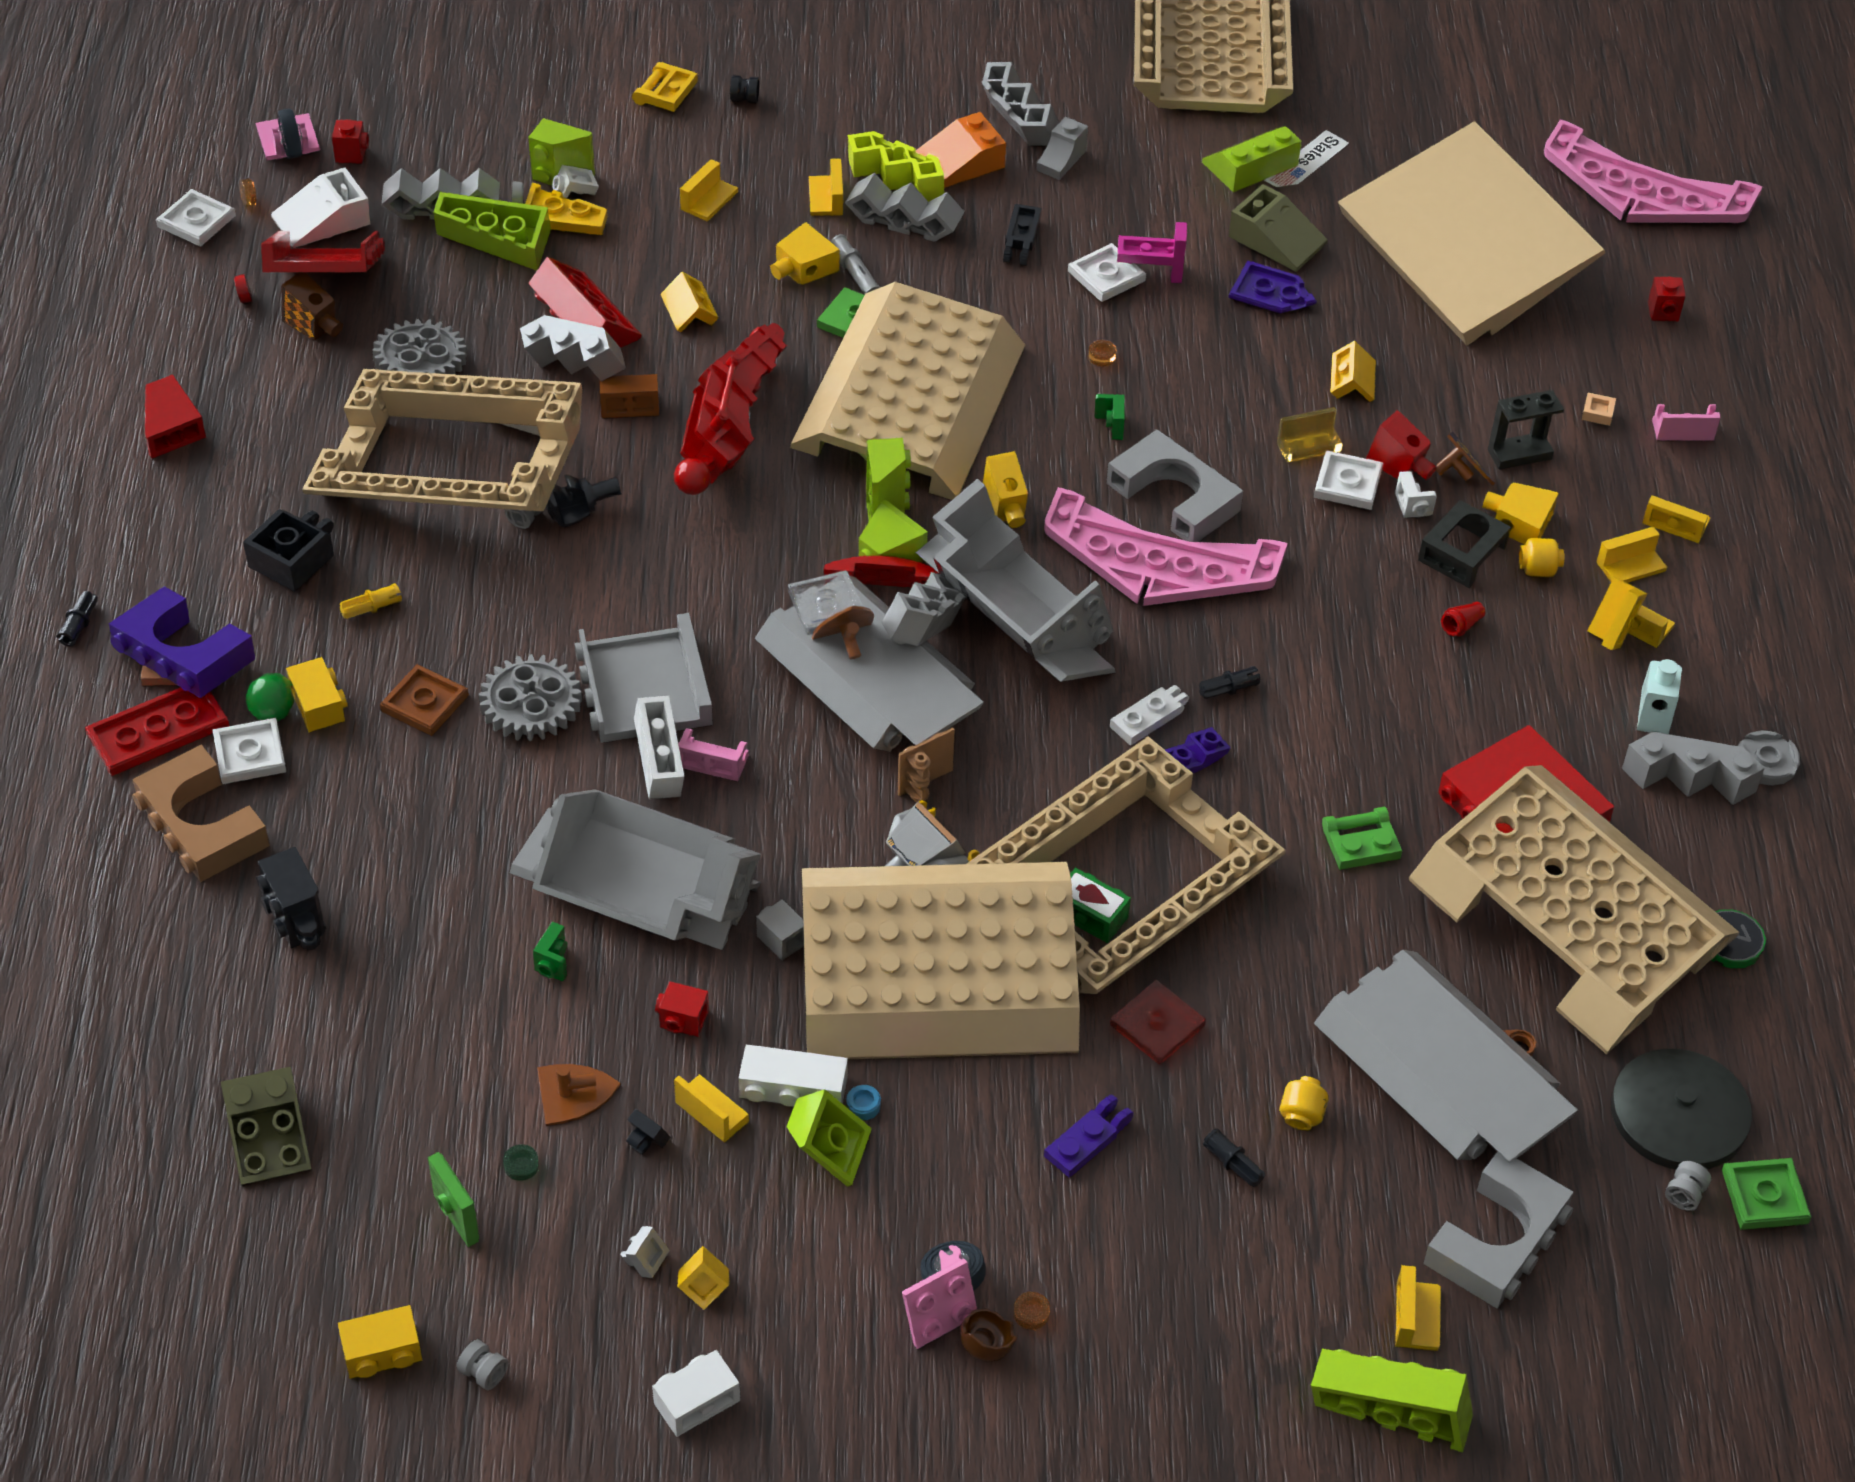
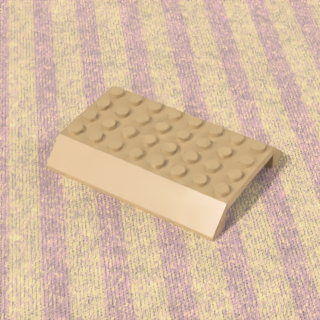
M1135 0L1134 86L1158 108L1246 113L1266 112L1293 94L1290 0Z
M893 282L865 294L791 442L790 448L818 457L826 442L867 456V440L903 438L904 449L910 450L911 468L906 469L931 476L929 493L953 500L962 491L1024 351L1025 343L1005 318L999 314L898 282Z
M1067 862L802 868L807 1053L848 1058V1060L1079 1053L1080 1004L1072 881Z

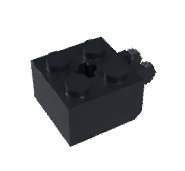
M278 509L243 541L248 567L295 592L334 556L330 534L334 523L329 518H324L319 522L320 515L313 510L299 518L283 509Z
M292 847L259 860L258 865L261 875L256 876V880L263 894L260 899L267 915L273 913L275 917L273 924L279 938L285 937L291 949L301 945L303 949L315 950L320 945V937L323 936L326 925L322 917L318 887L296 847Z

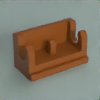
M657 374L610 376L600 381L601 417L658 416Z

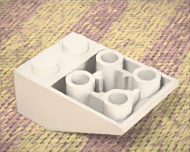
M346 168L319 175L271 213L273 220L281 231H290V240L293 248L370 225L368 198Z

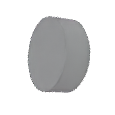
M513 181L511 202L523 204L524 184L522 182Z

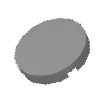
M1764 730L1751 732L1738 744L1739 747H1743L1765 768L1759 784L1772 786L1784 784L1793 779L1799 768L1800 753L1796 745L1790 740L1787 742L1782 739V735L1776 732Z

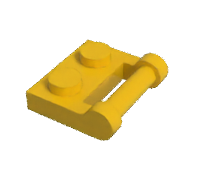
M658 62L652 69L653 73L643 86L633 92L632 99L638 105L647 103L674 112L698 82V73ZM660 80H663V81L659 84V86L655 89V91H652V90L654 89V87L658 84V82H659Z

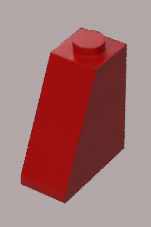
M173 374L145 385V438L149 455L152 459L206 437L201 414Z

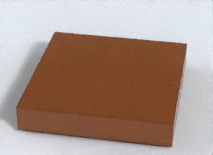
M416 664L380 703V710L433 736L469 696L468 688Z

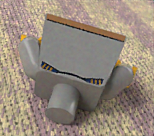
M921 800L911 809L895 815L888 834L889 837L886 840V844L895 854V857L885 866L967 864L980 853L977 850H971L967 857L964 856L965 851L959 842L935 818L936 808L927 810V802Z

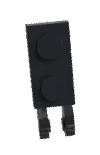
M1020 204L1014 205L1005 238L1003 262L1010 263L1013 248L1022 249L1019 258L1020 265H1027L1029 253L1032 251L1041 219L1042 208Z

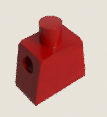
M1398 410L1379 426L1366 459L1383 462L1382 471L1398 479L1400 472L1411 471L1412 475L1416 472L1423 479L1428 480L1437 468L1436 465L1425 458L1431 445L1430 440Z

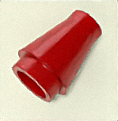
M1477 601L1467 605L1448 608L1441 618V625L1447 634L1462 636L1476 622L1484 618L1485 608Z

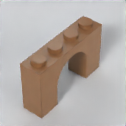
M202 744L132 779L136 791L132 794L136 806L140 811H147L148 819L156 832L160 830L163 832V837L169 850L172 853L175 851L179 853V859L188 874L193 872L200 882L270 846L266 826L250 805L220 821L207 825L190 824L177 817L181 809L188 802L222 785L218 766Z

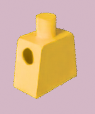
M806 222L778 242L776 246V262L770 266L772 275L778 280L789 275L798 284L804 285L839 271L840 249Z
M1016 452L986 457L983 484L986 486L995 515L1002 521H1007L1011 528L1022 526L1026 522L1024 515L1028 492Z
M1512 483L1504 496L1488 491L1482 508L1496 512L1495 519L1511 527L1509 537L1525 545L1529 538L1542 537L1554 514L1559 493Z

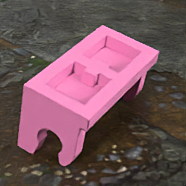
M1664 404L1657 405L1652 419L1657 440L1714 441L1720 422V414L1715 412L1716 404H1710L1706 414H1668V412H1663Z
M686 728L680 742H678L683 768L738 781L749 756V750H746L747 742L741 741L735 750L697 741L694 737H691L693 730Z

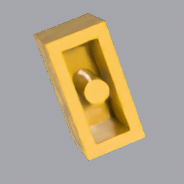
M322 657L286 668L287 677L292 683L291 693L308 732L345 721L343 708L348 707L345 694L342 689H336L335 686L338 685L335 672L332 667L327 669Z
M410 1305L338 1323L350 1379L370 1377L379 1371L391 1368H406L415 1362L422 1361Z

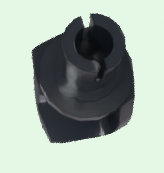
M564 475L567 486L560 487L555 484L546 505V510L550 517L562 527L577 524L589 517L591 512L596 511L595 505H597V501L622 495L617 477L590 484V482L587 483L585 477L578 479L570 475Z

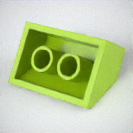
M1284 126L1202 158V163L1232 192H1236L1298 166L1301 140L1288 127Z
M903 438L867 440L866 507L868 522L880 503L885 499L903 513L905 510H910L909 492H905V489H910V472L906 471V468H911L910 450L904 449Z

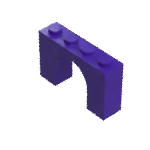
M165 586L109 623L111 644L115 650L128 655L140 665H145L157 672L162 678L169 679L179 685L184 691H189L199 698L255 660L252 636L230 623L206 640L195 645L176 647L162 643L167 637L190 622L186 598Z

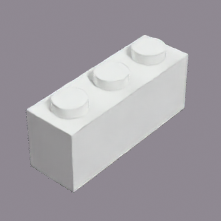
M669 696L637 698L634 722L648 798L680 797L684 781V771Z
M746 1044L738 1078L739 1098H746L753 1102L768 1101L781 1103L792 1107L795 1105L797 1098L825 1089L843 1104L848 1078V1058Z

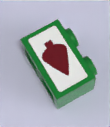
M1075 867L1070 873L1074 925L1108 943L1129 918L1131 897L1127 896L1123 891L1099 881L1094 875L1085 873Z

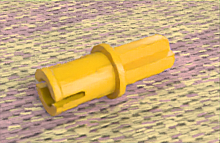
M396 583L372 592L365 590L363 595L341 601L340 611L345 619L369 611L376 613L379 608L401 602L402 596H397V593L401 592Z

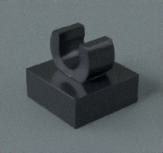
M637 1109L627 1119L635 1130L628 1136L626 1142L641 1155L648 1150L652 1141L663 1149L671 1138L661 1126Z

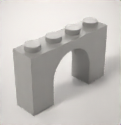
M1157 429L1108 463L1106 484L1127 499L1150 483L1164 479L1183 482L1195 491L1192 497L1173 509L1171 531L1185 541L1199 542L1241 510L1242 489Z
M1497 1151L1482 1172L1477 1192L1511 1211L1521 1222L1525 1232L1524 1237L1509 1245H1491L1476 1239L1446 1221L1428 1245L1423 1264L1498 1309L1505 1298L1512 1300L1521 1285V1281H1519L1523 1273L1529 1275L1539 1259L1536 1254L1541 1248L1545 1251L1549 1248L1556 1235V1232L1553 1230L1558 1224L1562 1226L1566 1224L1574 1208L1569 1206L1573 1191L1517 1158L1514 1161H1508Z

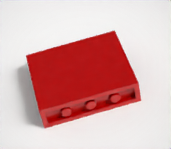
M278 231L261 243L262 272H367L381 258V255L385 254L384 238H380L379 231H374L361 243V248H291L290 231Z
M1530 725L1443 772L1438 790L1442 800L1446 804L1451 805L1463 819L1525 766L1542 765L1609 823L1614 810V806ZM1506 823L1496 825L1497 829L1503 833L1513 831L1512 827Z

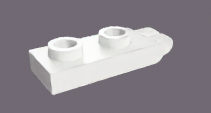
M1176 685L1167 690L1160 687L1110 720V728L1131 746L1180 715L1184 710V705L1189 700V696L1184 692L1180 694L1181 689Z

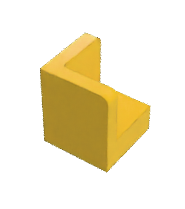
M704 1246L678 1271V1288L703 1310L729 1286L728 1267Z

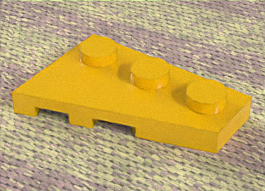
M532 182L525 204L548 207L552 230L602 235L607 221L606 208L581 199L572 201L564 198L562 192L553 190L550 193L542 190L541 185Z

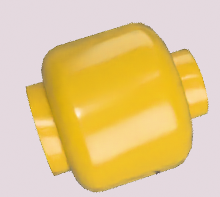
M1529 538L1525 545L1520 546L1519 568L1524 569L1527 576L1553 577L1558 567H1563L1564 549H1559L1555 539Z
M1302 1076L1300 1080L1288 1082L1279 1107V1111L1285 1118L1287 1125L1299 1130H1310L1322 1122L1329 1096L1327 1091L1320 1086V1081L1312 1077Z

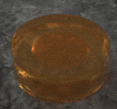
M250 178L239 180V191L243 206H255L257 196L253 181Z
M1096 340L1090 344L1088 358L1091 363L1097 366H1109L1115 362L1117 348L1114 343L1108 340Z
M1025 1292L1016 1299L1013 1315L1018 1325L1025 1329L1035 1330L1047 1323L1050 1314V1304L1045 1296L1037 1292Z

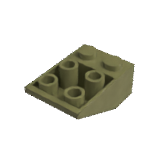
M1264 184L1231 212L1228 237L1295 272L1327 244L1328 239L1286 195Z
M291 1066L221 1081L241 1185L312 1170Z

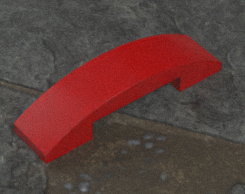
M859 556L825 564L824 587L831 584L830 578L837 573L856 577L862 584L911 588L914 582L925 584L931 572L939 573L929 565L909 559L890 556Z

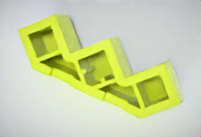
M875 131L848 135L849 163L854 177L869 176L873 173L881 174L884 184L890 190L900 189L911 182L928 202L944 194V173L938 157L931 154L927 156L916 153V148L897 140L894 143L884 140V135Z

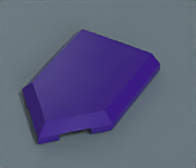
M1248 260L1228 297L1277 313H1284L1317 303L1314 296L1308 293L1304 287L1305 283L1300 276Z

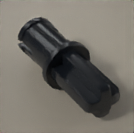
M84 591L74 608L66 612V621L56 636L61 644L69 647L74 646L83 628L89 625V615L98 601L95 594H92L90 591Z
M1255 666L1232 673L1228 670L1222 676L1201 681L1199 683V692L1204 699L1226 693L1234 695L1237 690L1259 685L1261 680L1260 674L1253 675V673L1258 671Z
M1219 1129L1212 1130L1205 1137L1203 1146L1223 1162V1167L1226 1170L1232 1169L1252 1187H1256L1265 1177V1172L1245 1155V1149L1242 1146L1237 1147Z

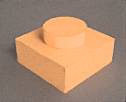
M1588 393L1582 420L1610 426L1616 398Z

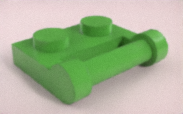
M1385 806L1374 808V812L1335 818L1334 816L1323 817V831L1339 870L1401 859L1402 849L1389 821V813ZM1376 824L1378 828L1340 835L1338 832L1340 830Z

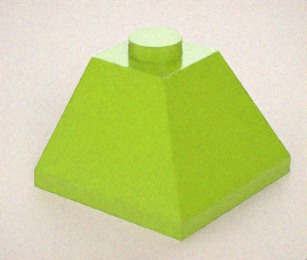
M885 499L880 503L859 537L858 555L899 557L926 564L927 562L916 552L927 543L928 531Z
M825 1089L797 1098L786 1127L804 1152L847 1187L851 1186L872 1128Z

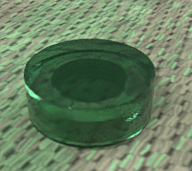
M524 1144L510 1147L503 1156L506 1175L517 1181L533 1177L539 1168L538 1154L535 1149Z

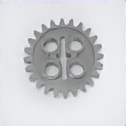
M416 319L415 324H410L409 321L405 320L402 327L395 323L394 330L385 328V335L378 334V341L373 343V361L375 362V369L455 374V372H462V365H466L467 350L464 338H460V332H452V326L442 328V322L432 325L431 319H428L425 324H421L419 319Z
M532 654L529 655L527 661H523L520 656H517L515 664L505 660L504 669L495 666V675L486 674L487 683H481V693H479L481 714L485 715V722L487 724H493L494 731L503 728L504 737L513 732L515 733L516 740H519L523 734L527 735L529 741H532L534 734H538L543 740L547 731L557 735V726L567 729V720L575 721V712H580V702H582L580 681L576 680L574 671L568 672L567 664L558 667L556 658L547 663L545 655H542L539 661H534Z

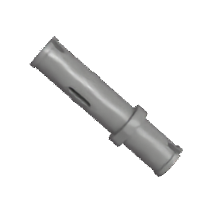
M843 234L835 236L831 243L840 249V264L843 268L848 269L864 295L881 288L862 262L861 254L851 246L847 237Z

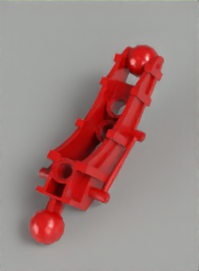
M771 323L769 326L764 324L755 328L735 351H728L710 365L699 377L698 382L700 385L693 390L694 398L680 454L685 459L676 466L674 471V482L680 491L688 495L703 493L710 483L713 484L719 476L728 469H732L738 463L746 449L754 441L755 438L752 436L749 424V407L758 400L755 394L761 388L759 384L762 376L774 370L777 366L774 363L776 358L787 347L783 342L784 331L778 324Z

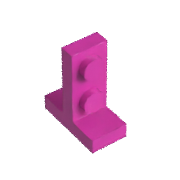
M1176 222L1174 239L1119 235L1117 262L1171 266V283H1182L1187 223Z

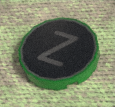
M1737 910L1715 911L1738 930L1739 935L1721 950L1712 961L1717 960L1723 963L1722 966L1727 968H1745L1755 964L1763 953L1766 943L1765 933L1760 924L1748 914Z

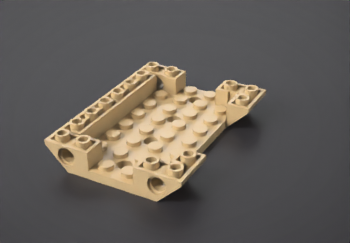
M1542 765L1525 766L1437 840L1409 877V881L1456 923L1480 903L1483 891L1486 892L1580 974L1581 977L1559 1003L1556 1011L1605 1054H1608L1649 1017L1656 1001L1687 973L1691 971L1696 974L1739 935L1738 930ZM1506 823L1512 827L1513 831L1503 833L1497 829L1496 825ZM1547 865H1555L1561 869L1562 873L1560 875H1551L1546 871L1545 867ZM1606 908L1611 912L1612 917L1601 918L1596 914L1595 909ZM1656 951L1662 956L1663 960L1653 962L1647 958L1645 953Z

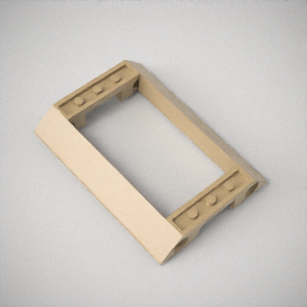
M363 369L344 406L350 426L338 449H322L302 489L303 493L544 511L580 429L582 384L565 381ZM389 416L537 426L541 438L530 463H516L511 474L512 480L509 486L508 483L362 472Z
M1149 736L967 863L1052 862L1144 795L1221 859L1215 866L1100 949L1098 955L1088 947L1089 943L1075 931L1079 993L1097 994L1285 854L1283 847L1242 813L1237 812L1227 820L1191 790L1193 773Z

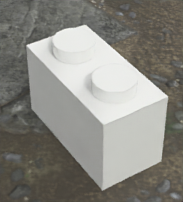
M717 1350L707 1355L695 1357L688 1366L676 1373L665 1374L652 1386L654 1405L676 1437L740 1401L739 1382Z

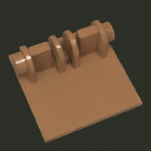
M954 728L943 733H937L930 739L915 746H909L899 753V796L908 793L916 803L921 800L925 801L929 797V789L927 787L930 781L953 771Z

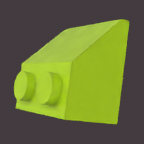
M543 118L528 137L532 180L552 185L553 179L558 175L562 165L588 169L595 175L592 132Z

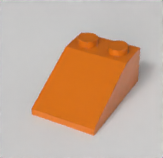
M978 112L955 120L918 148L916 153L923 156L931 154L939 158L944 173L945 188L1005 168L1006 142L985 116Z

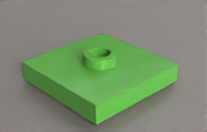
M844 287L817 319V328L844 338L865 295Z
M437 1152L428 1157L434 1196L442 1212L448 1216L467 1247H470L479 1242L480 1239L474 1202L442 1153Z
M1792 1158L1724 1163L1722 1173L1740 1230L1809 1224L1811 1214Z

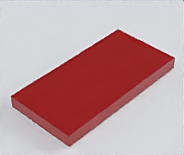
M180 687L85 727V730L110 775L113 776L213 734L212 729L229 727L230 725L228 718L211 691L199 698Z

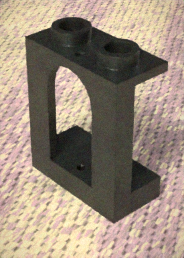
M1553 390L1498 400L1488 446V452L1498 470L1552 460L1554 450L1547 440L1552 415L1564 413V408ZM1533 419L1530 434L1505 439L1509 423Z
M1460 500L1422 539L1418 561L1469 588L1475 582L1478 567L1497 547L1503 550L1507 547L1511 527ZM1457 525L1481 537L1467 554L1443 541Z

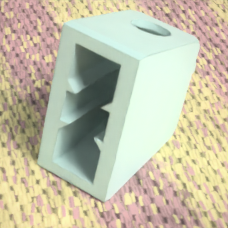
M1665 659L1661 662H1650L1642 686L1637 723L1638 731L1669 734L1678 702L1682 667L1672 660ZM1655 700H1663L1662 710L1655 709L1652 703Z

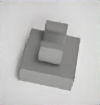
M642 1226L637 1235L630 1238L631 1244L627 1251H622L620 1255L629 1266H634L642 1277L653 1278L670 1250L653 1227Z

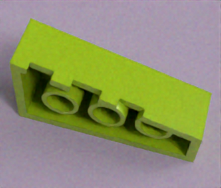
M440 192L433 211L437 235L533 270H538L551 231L548 207Z
M1341 1349L1335 1351L1321 1350L1311 1383L1315 1406L1359 1420H1363L1368 1415L1381 1424V1427L1393 1431L1398 1426L1409 1428L1419 1432V1439L1432 1443L1433 1438L1437 1437L1452 1442L1450 1449L1460 1452L1464 1451L1473 1417L1467 1374L1459 1373L1453 1369L1439 1370L1423 1367L1414 1362L1400 1363L1389 1361L1380 1356H1361Z

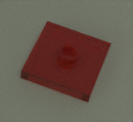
M1157 980L1110 1019V1025L1159 1065L1199 1032L1206 1023V1019Z

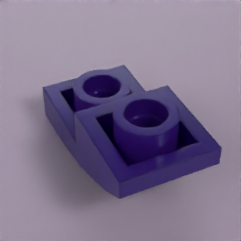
M1211 727L1188 734L1185 744L1165 749V751L1194 774L1226 755L1230 751V746Z

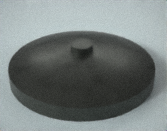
M1659 1049L1644 1053L1633 1059L1618 1076L1611 1098L1612 1116L1618 1131L1625 1141L1646 1159L1675 1170L1683 1161L1696 1162L1705 1169H1711L1727 1162L1742 1148L1751 1127V1104L1740 1081L1719 1062L1690 1050Z

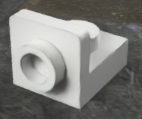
M566 165L561 166L558 175L554 177L552 183L553 190L562 192L564 198L568 197L570 191L577 194L595 195L599 187L591 170Z
M1411 471L1400 472L1395 494L1403 517L1432 515L1437 498L1435 491L1421 492L1420 485L1415 483Z

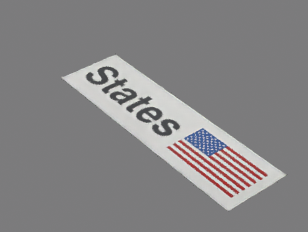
M1325 130L1300 150L1298 166L1269 177L1264 181L1275 187L1299 184L1347 146L1349 142Z

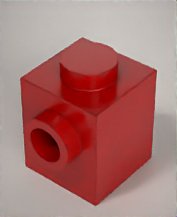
M336 120L332 134L335 162L363 163L365 150L369 147V133L364 132L363 121Z
M1654 277L1648 299L1651 320L1679 321L1686 297L1681 277Z
M669 981L665 993L658 995L655 1005V1012L659 1013L660 1028L667 1029L672 1033H684L699 1037L709 1012L708 991Z

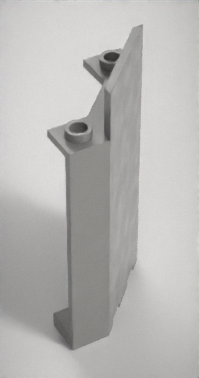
M837 573L830 578L831 584L819 591L814 587L796 598L797 604L786 611L779 608L771 613L755 637L765 649L874 749L891 752L900 743L902 734L915 745L922 743L937 733H943L980 709L984 703L971 691L975 683L928 641L919 646L907 643L900 645L893 642L882 624L889 607L856 577ZM850 606H863L873 611L874 620L872 625L859 628L856 635L861 652L859 658L849 659L841 633L812 639L813 632L817 626L829 617Z
M1401 950L1393 956L1394 962L1391 966L1383 971L1377 967L1359 979L1358 983L1360 985L1348 995L1343 990L1330 1001L1314 1022L1324 1034L1457 1160L1476 1159L1487 1148L1486 1141H1488L1508 1161H1514L1572 1118L1578 1111L1575 1106L1556 1090L1561 1084L1415 951Z

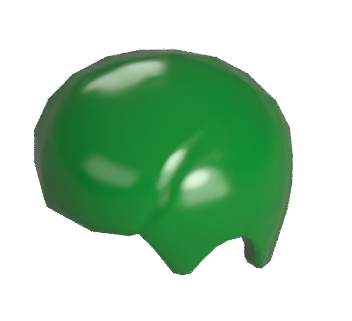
M266 673L254 680L246 693V704L250 713L259 721L276 718L278 722L287 717L295 702L291 694V681L280 673Z

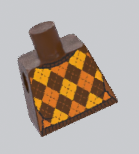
M298 272L281 285L282 321L312 340H317L325 333H328L331 337H336L342 331L343 323L335 318L334 299L305 272Z

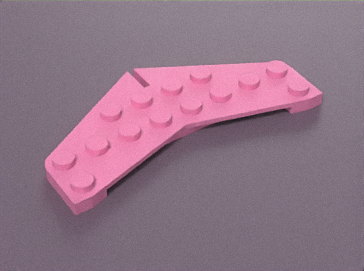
M1561 119L1545 144L1544 156L1620 221L1628 207L1631 206L1632 208L1628 213L1626 223L1744 222L1748 219L1763 187L1751 182L1738 180L1733 185L1681 178L1627 160L1585 137L1582 128Z
M1059 487L1045 517L1044 531L1051 539L1136 604L1139 602L1144 586L1149 585L1144 597L1143 606L1270 589L1277 581L1288 545L1285 542L1258 539L1256 544L1189 542L1144 531L1085 503L1084 496Z

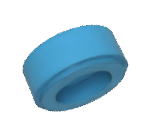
M858 1085L848 1092L846 1107L861 1120H869L879 1113L881 1097L874 1087Z

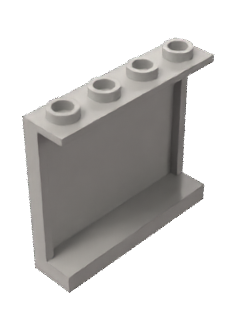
M689 613L677 615V628L586 642L584 630H579L580 642L574 643L577 662L583 661L584 664L579 666L582 684H588L589 687L584 689L587 708L593 707L594 712H589L592 731L598 730L601 743L637 737L634 722L637 698L669 696L676 731L713 725L712 704Z

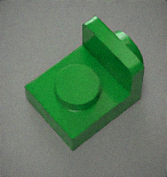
M1096 394L1095 418L1106 419V427L1112 428V440H1123L1125 395Z
M552 921L533 950L534 970L546 978H555L560 981H564L567 977L566 959L563 956L568 943L565 941L563 925Z

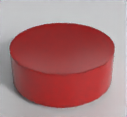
M246 275L235 276L234 282L240 302L244 304L253 301Z

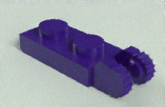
M1111 1094L1103 1099L1095 1110L1089 1111L1044 1150V1157L1067 1177H1071L1117 1138V1134L1132 1120L1134 1112L1129 1108H1124L1113 1118L1111 1123H1108L1104 1118L1115 1109L1118 1099Z

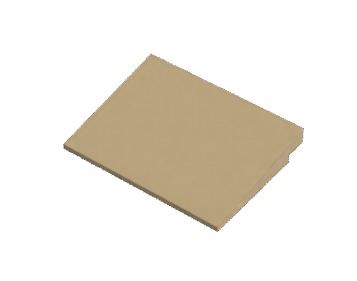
M1475 121L1338 201L1341 212L1348 221L1467 346L1487 331L1494 335L1605 254V250Z

